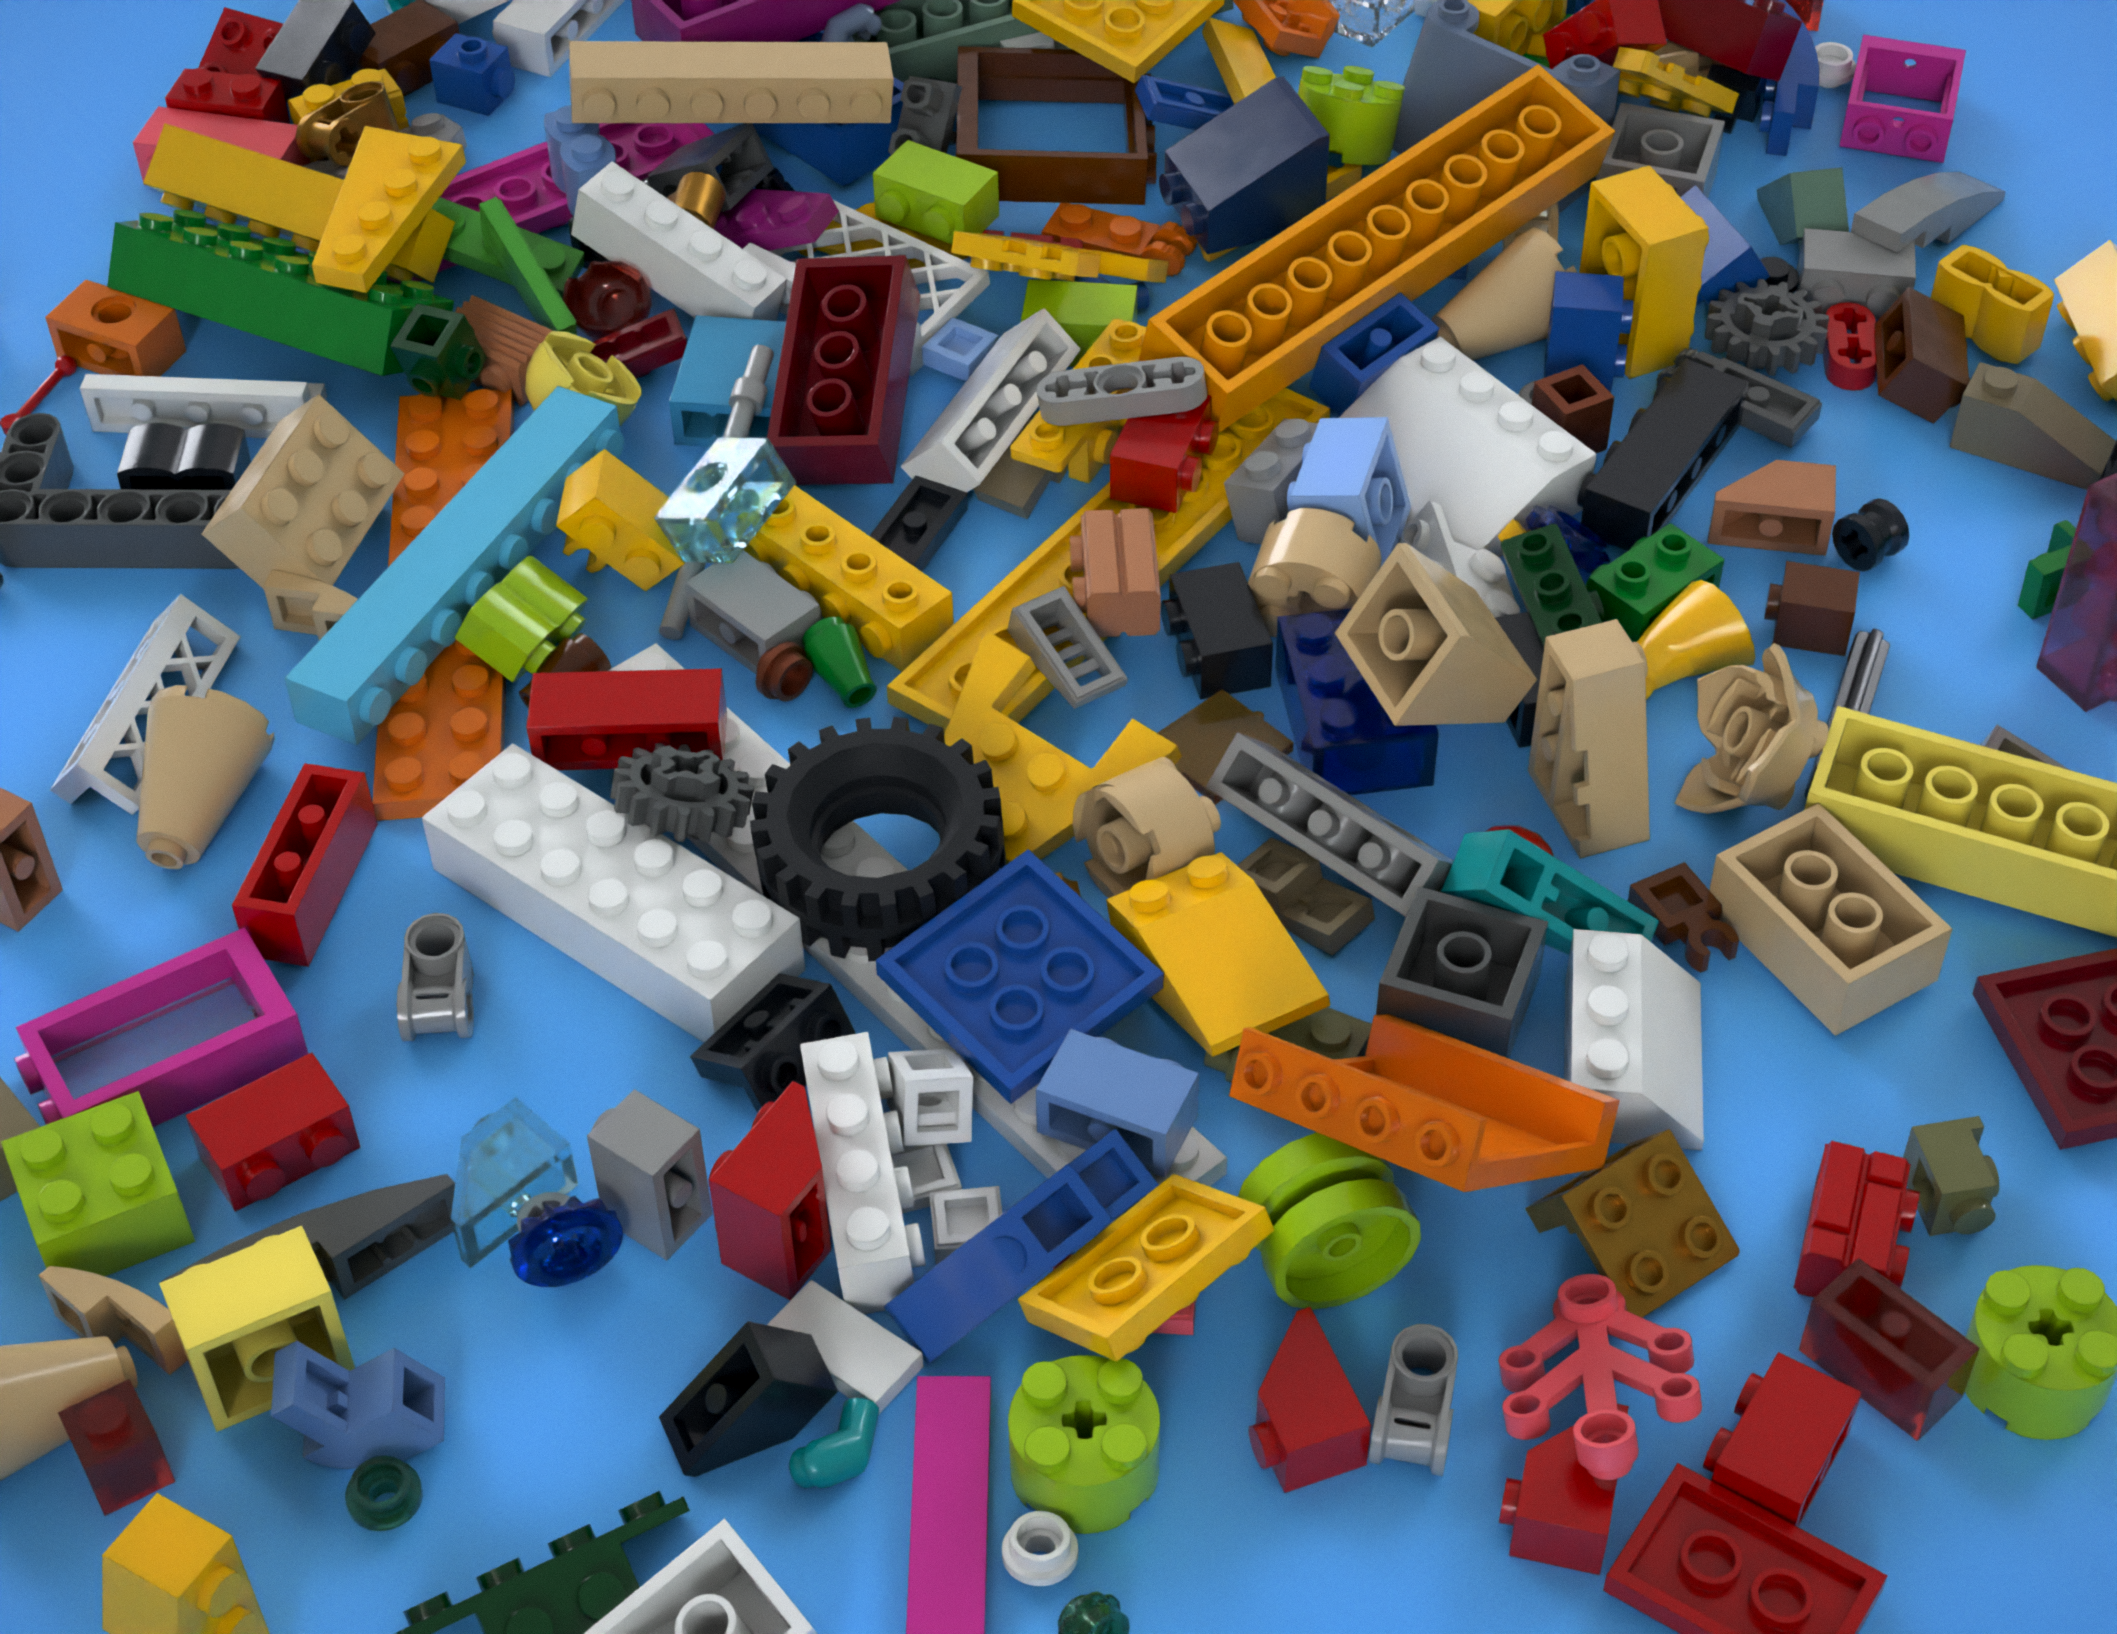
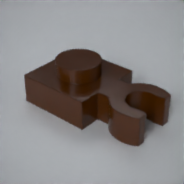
M1685 862L1630 885L1627 901L1659 920L1654 934L1664 946L1681 939L1686 945V961L1693 969L1700 973L1707 970L1711 952L1706 946L1718 948L1728 960L1736 958L1739 944L1738 934L1730 925L1719 921L1722 904Z

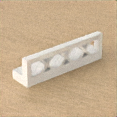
M85 374L80 386L93 432L129 433L131 428L149 423H165L185 429L201 424L219 423L244 429L245 435L248 438H268L281 419L318 394L325 400L327 398L325 384L292 381Z
M180 594L151 624L50 791L72 804L91 787L131 815L138 811L145 742H142L135 721L136 715L148 714V708L151 700L145 701L150 694L152 699L159 690L164 689L160 676L163 672L181 671L185 684L188 686V696L205 698L208 688L212 687L241 636ZM190 626L218 645L212 655L193 657L186 636ZM175 652L177 658L171 659L172 655ZM204 669L201 675H199L198 670ZM124 737L126 744H119ZM131 757L138 779L133 790L104 771L110 758Z

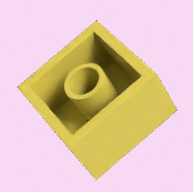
M303 1226L280 1235L265 1237L250 1247L208 1264L193 1266L182 1274L159 1283L216 1432L271 1410L275 1352L295 1341H299L349 1371L355 1369L331 1289Z

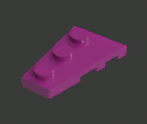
M752 189L731 210L720 212L714 230L742 249L749 243H752L770 251L816 242L838 214L839 210L829 193Z

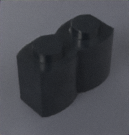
M149 423L133 427L129 430L117 472L120 488L140 490H232L251 462L245 430L236 426L219 423L201 424L189 429L165 423Z

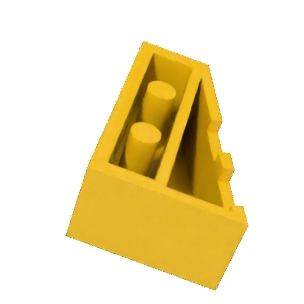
M156 1493L102 1554V1629L109 1634H270L232 1535L159 1493Z

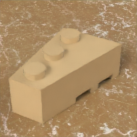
M1617 619L1547 636L1545 639L1528 772L1580 859L1650 840L1645 681L1648 666L1642 647L1639 643L1630 640Z

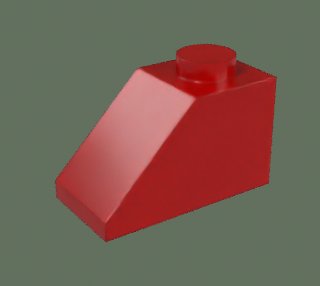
M1311 1307L1296 1312L1259 1388L1256 1424L1249 1426L1248 1429L1251 1447L1257 1462L1262 1469L1272 1467L1284 1493L1367 1465L1371 1424Z
M1617 1404L1618 1411L1628 1414L1629 1406ZM1573 1425L1527 1451L1522 1480L1507 1477L1499 1523L1514 1526L1509 1556L1600 1575L1609 1534L1617 1479L1602 1480L1595 1478L1579 1463L1575 1448Z

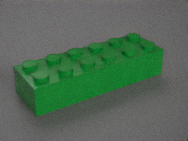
M178 209L173 211V217L155 213H140L139 220L115 222L107 287L380 376L404 372L390 345L417 303L453 311L454 300L434 295V287L432 285L410 280L401 281L399 284L387 280L388 273L386 271L381 273L367 293L316 283L312 269V262L316 252H309L308 255L295 251L296 243L285 239L267 237L263 238L262 241L250 237L251 229L244 226L221 223L218 226L206 223L207 216L199 212Z

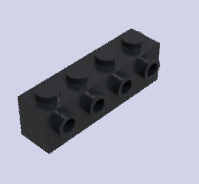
M1688 359L1683 361L1671 378L1663 377L1657 386L1650 406L1647 409L1640 408L1631 421L1628 434L1623 441L1615 440L1607 451L1603 467L1596 475L1593 473L1588 474L1583 481L1577 498V505L1583 508L1580 533L1629 551L1639 539L1650 537L1665 527L1741 426L1749 381Z

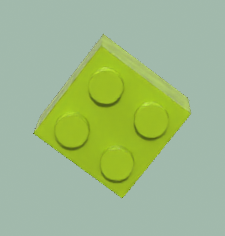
M139 1091L1 1141L31 1231L46 1269L49 1266L65 1267L107 1276L195 1242L177 1188Z

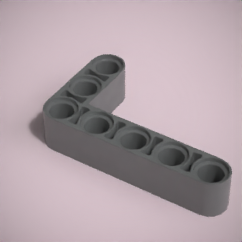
M34 413L19 418L9 428L0 452L1 564L15 568L240 569L201 534L231 490L68 489L74 466L58 419L50 414Z

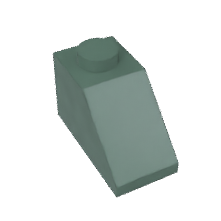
M1842 167L1789 173L1757 189L1758 202L1779 245L1798 243L1800 252L1804 228L1849 232Z

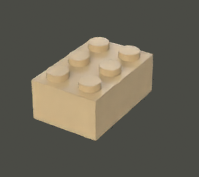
M318 394L279 421L201 534L262 588L271 570L302 575L333 586L405 473Z
M1819 803L1716 855L1709 891L1722 904L1719 921L1730 925L1738 934L1739 941L1835 1036L1938 981L1952 928Z

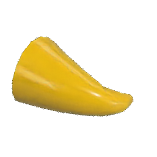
M1703 580L1691 582L1649 625L1637 641L1645 653L1648 666L1645 678L1646 700L1654 690L1682 678L1720 670L1727 666L1754 665L1755 661L1754 644L1739 610L1724 592L1715 585Z

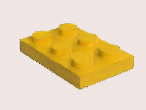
M1172 1174L1018 1298V1302L1029 1323L1117 1362L1124 1355L1138 1349L1145 1342L1148 1335L1178 1310L1192 1304L1202 1290L1231 1266L1245 1260L1251 1250L1275 1229L1266 1207Z

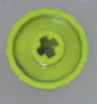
M1318 1132L1292 1141L1263 1159L1244 1180L1237 1196L1266 1207L1275 1230L1255 1247L1261 1252L1263 1268L1277 1296L1292 1307H1311L1312 1310L1335 1307L1368 1295L1394 1278L1412 1259L1421 1241L1420 1222L1406 1195L1394 1184L1393 1171L1388 1162Z

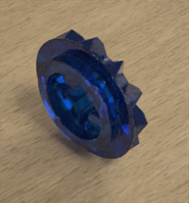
M1535 505L1525 520L1530 530L1550 524L1558 525L1578 569L1592 573L1600 565L1611 562L1610 556L1604 551L1607 548L1606 543L1590 528L1567 512L1552 505H1549L1547 509Z
M574 1195L563 1206L556 1208L545 1203L544 1213L539 1217L522 1219L521 1232L508 1240L511 1254L510 1262L517 1277L530 1285L558 1287L572 1284L596 1273L615 1256L622 1243L623 1229L616 1211L608 1210L600 1198L589 1200L583 1204Z

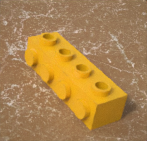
M788 481L737 515L738 547L759 562L768 563L780 577L798 590L810 593L818 602L823 618L840 617L846 624L853 625L857 629L860 642L871 655L876 658H883L901 672L954 625L951 591Z

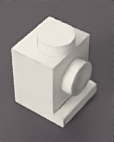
M954 1049L888 1052V1067L893 1097L887 1098V1105L891 1111L897 1110L903 1146L971 1142L973 1075L959 1054Z

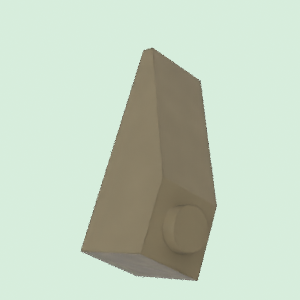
M1979 362L1962 395L1950 448L2097 493L2099 488L2097 486L2116 441L2037 379L2015 373L2013 370L2005 367H1995Z

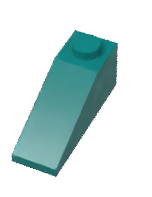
M1511 830L1465 833L1441 890L1445 894L1547 921L1545 945L1568 955L1570 954L1573 929L1642 934L1651 942L1659 920Z

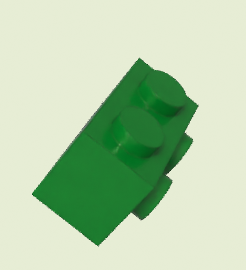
M1669 523L1650 537L1639 539L1629 551L1611 563L1602 564L1597 567L1588 578L1585 586L1588 592L1596 589L1604 608L1606 620L1617 619L1630 640L1637 642L1649 625L1691 582L1703 580L1719 588L1725 559Z

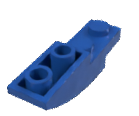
M1778 0L1786 4L1785 13L1801 20L1785 0ZM1803 22L1780 81L1762 78L1761 93L1764 94L1759 132L1769 133L1766 154L1787 156L1792 127L1808 129L1812 127L1819 89L1820 69L1813 40Z
M1115 1128L888 1302L884 1308L914 1348L922 1352L923 1360L928 1365L1159 1184Z

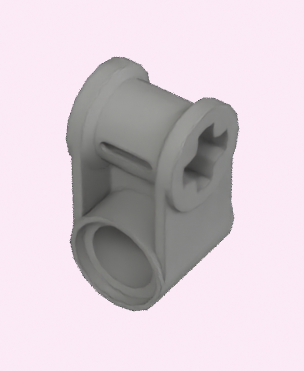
M432 913L424 915L415 920L406 930L402 980L397 990V1019L402 1041H414L417 1034L457 1032L459 1038L472 1037L474 1027L472 994L474 972L463 926L457 918L448 914Z
M1415 1324L1404 1328L1395 1337L1391 1346L1383 1396L1378 1398L1369 1451V1463L1380 1465L1384 1458L1426 1465L1430 1467L1431 1474L1443 1476L1454 1409H1451L1457 1370L1458 1350L1452 1336L1442 1328L1431 1324ZM1426 1368L1432 1370L1435 1374L1421 1376L1411 1372L1410 1369Z

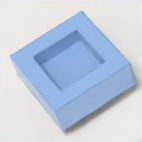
M952 317L922 346L923 364L967 381L999 340V335Z

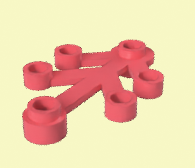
M1582 1274L1562 1283L1558 1289V1298L1553 1304L1554 1320L1523 1344L1503 1351L1498 1359L1503 1386L1507 1390L1515 1392L1503 1401L1502 1409L1506 1431L1510 1436L1517 1439L1530 1440L1544 1435L1551 1426L1549 1409L1582 1383L1584 1384L1587 1414L1576 1421L1573 1427V1435L1579 1463L1587 1469L1590 1475L1598 1479L1613 1480L1623 1477L1632 1469L1633 1462L1639 1454L1635 1422L1627 1413L1618 1411L1614 1379L1654 1397L1657 1414L1666 1421L1675 1423L1690 1421L1696 1418L1702 1411L1699 1382L1695 1377L1685 1374L1694 1365V1353L1690 1334L1679 1328H1664L1628 1312L1624 1296L1619 1291H1616L1614 1282L1603 1275ZM1608 1334L1647 1349L1649 1362L1609 1345ZM1578 1338L1579 1349L1545 1374L1544 1361Z

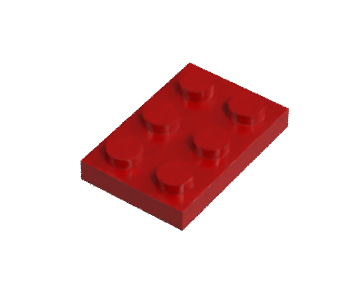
M1677 1463L1607 1573L1603 1591L1680 1634H1858L1881 1595L1888 1575Z

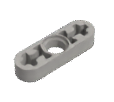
M1172 357L1062 370L1045 376L1036 387L1042 418L1047 423L1056 426L1186 412L1197 408L1207 398L1204 367L1201 362L1191 357ZM1124 388H1132V389H1134V390H1132V391H1129V392L1123 393V394H1109V393H1111V392H1113V391H1115V390H1119V389H1124Z

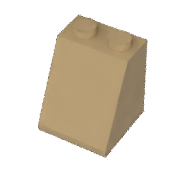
M1397 543L1335 632V635L1395 726L1505 723L1537 681V678L1477 591L1407 543Z

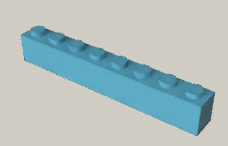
M557 386L285 677L296 722L354 745H358L375 725L381 724L387 717L391 707L410 686L420 681L426 668L444 648L455 642L456 639L454 637L474 604L489 589L501 582L517 564L532 552L546 535H550L556 529L566 477L603 449L619 458L623 450L624 438L620 432L617 406Z

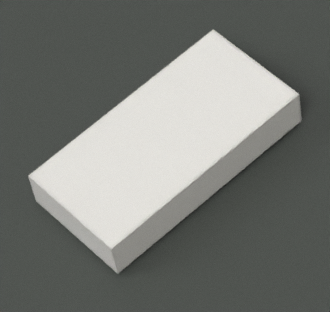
M810 1280L767 1324L768 1326L811 1334L838 1391L848 1398L871 1400L879 1407V1414L924 1367L922 1352L813 1280Z

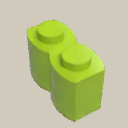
M529 555L517 564L501 582L489 589L474 604L454 638L513 683L527 671L532 675L537 673L557 648L554 646L556 643H560L563 638L573 639L579 634L587 620L580 615V612L588 598L535 557Z

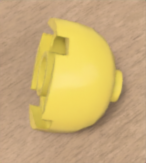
M562 331L548 333L544 341L534 351L526 373L525 392L534 411L557 386L616 405L619 426L630 417L636 408V403L642 395V389L635 376L613 355L605 363L597 356L591 354L596 345L595 343L586 338Z

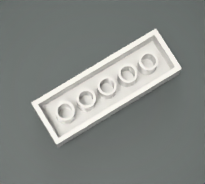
M513 743L422 817L434 870L704 1043L779 973L798 977L805 971L799 917L663 834L658 836L650 835L651 827L648 825L631 826L628 824V813H616L614 810L615 805Z

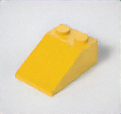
M1222 852L1212 856L1196 858L1188 866L1157 879L1138 882L1130 890L1106 899L1110 924L1164 973L1163 989L1151 998L1212 1057L1239 1046L1244 1028L1251 1027L1267 1034L1330 1006L1329 994L1254 880Z

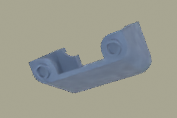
M1438 0L1427 11L1403 82L1405 91L1393 150L1399 154L1405 152L1539 64L1473 34L1478 28L1479 11L1467 0ZM1589 54L1574 55L1553 69L1539 64L1612 128L1621 70L1603 63L1595 56ZM1597 175L1558 201L1559 213L1588 191L1591 182L1596 181Z

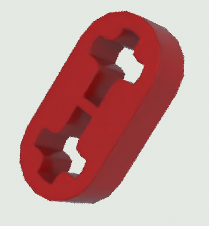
M1850 302L1835 304L1826 312V315L1829 316L1823 351L1825 375L1828 381L1841 389L1851 391L1863 390L1874 383L1877 372L1874 325L1876 319L1873 312L1860 304Z

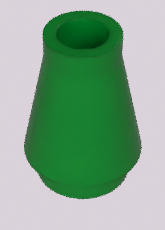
M840 617L824 618L808 628L803 635L802 645L806 652V659L812 663L813 670L840 696L846 707L856 708L869 702L875 696L877 687L871 679L857 629L851 624H846Z

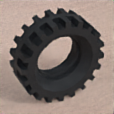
M870 717L855 719L857 731L840 736L833 725L819 730L821 744L811 749H808L798 741L788 749L790 766L785 769L772 764L765 773L768 792L755 791L752 800L755 820L750 821L763 896L800 918L802 943L810 947L820 936L828 939L831 956L845 959L850 947L853 946L867 948L868 961H876L877 958L884 954L885 948L897 945L999 871V868H1003L1006 865L999 787H993L992 769L987 761L983 760L974 764L972 745L963 738L952 746L946 745L942 727L930 723L923 734L915 733L909 729L908 718L893 717L890 729H872ZM880 813L908 815L929 824L940 837L938 848L924 863L912 870L878 878L848 876L829 868L820 855L822 846L836 830L855 819Z

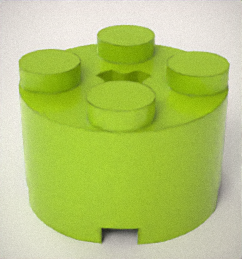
M1305 66L1302 70L1298 95L1329 133V152L1341 154L1342 163L1356 165L1386 163L1393 150L1405 87L1389 81H1373L1374 71L1363 67L1345 66L1343 74H1333L1331 70L1326 68Z
M2044 1265L2022 1266L2008 1271H1998L1991 1275L1978 1298L1959 1355L1958 1372L1967 1397L1983 1414L1987 1407L1994 1414L2008 1421L2005 1429L2023 1437L2042 1440L2061 1439L2078 1434L2086 1428L2091 1419L2104 1407L2117 1377V1306L2105 1293V1285L2095 1273L2084 1268L2065 1270Z
M1077 1355L1060 1358L1052 1362H1037L1025 1371L1022 1377V1384L1012 1399L1008 1414L1010 1474L1017 1497L1025 1506L1027 1502L1036 1511H1047L1060 1516L1074 1533H1099L1120 1526L1130 1519V1512L1138 1507L1145 1498L1146 1501L1149 1500L1156 1489L1159 1476V1407L1152 1390L1143 1380L1141 1370L1135 1363L1123 1358L1116 1362L1100 1356Z

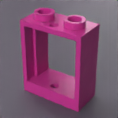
M1863 34L1839 147L1944 163L1966 50ZM1913 59L1916 64L1907 65L1905 60ZM1865 91L1942 103L1940 113L1864 102L1863 97ZM1900 117L1904 121L1893 120V118Z

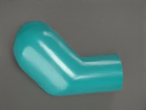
M850 1398L843 1403L837 1432L812 1440L806 1447H800L792 1453L789 1460V1472L794 1482L802 1488L816 1486L821 1489L837 1485L862 1474L869 1463L879 1416V1407L871 1400L865 1398Z

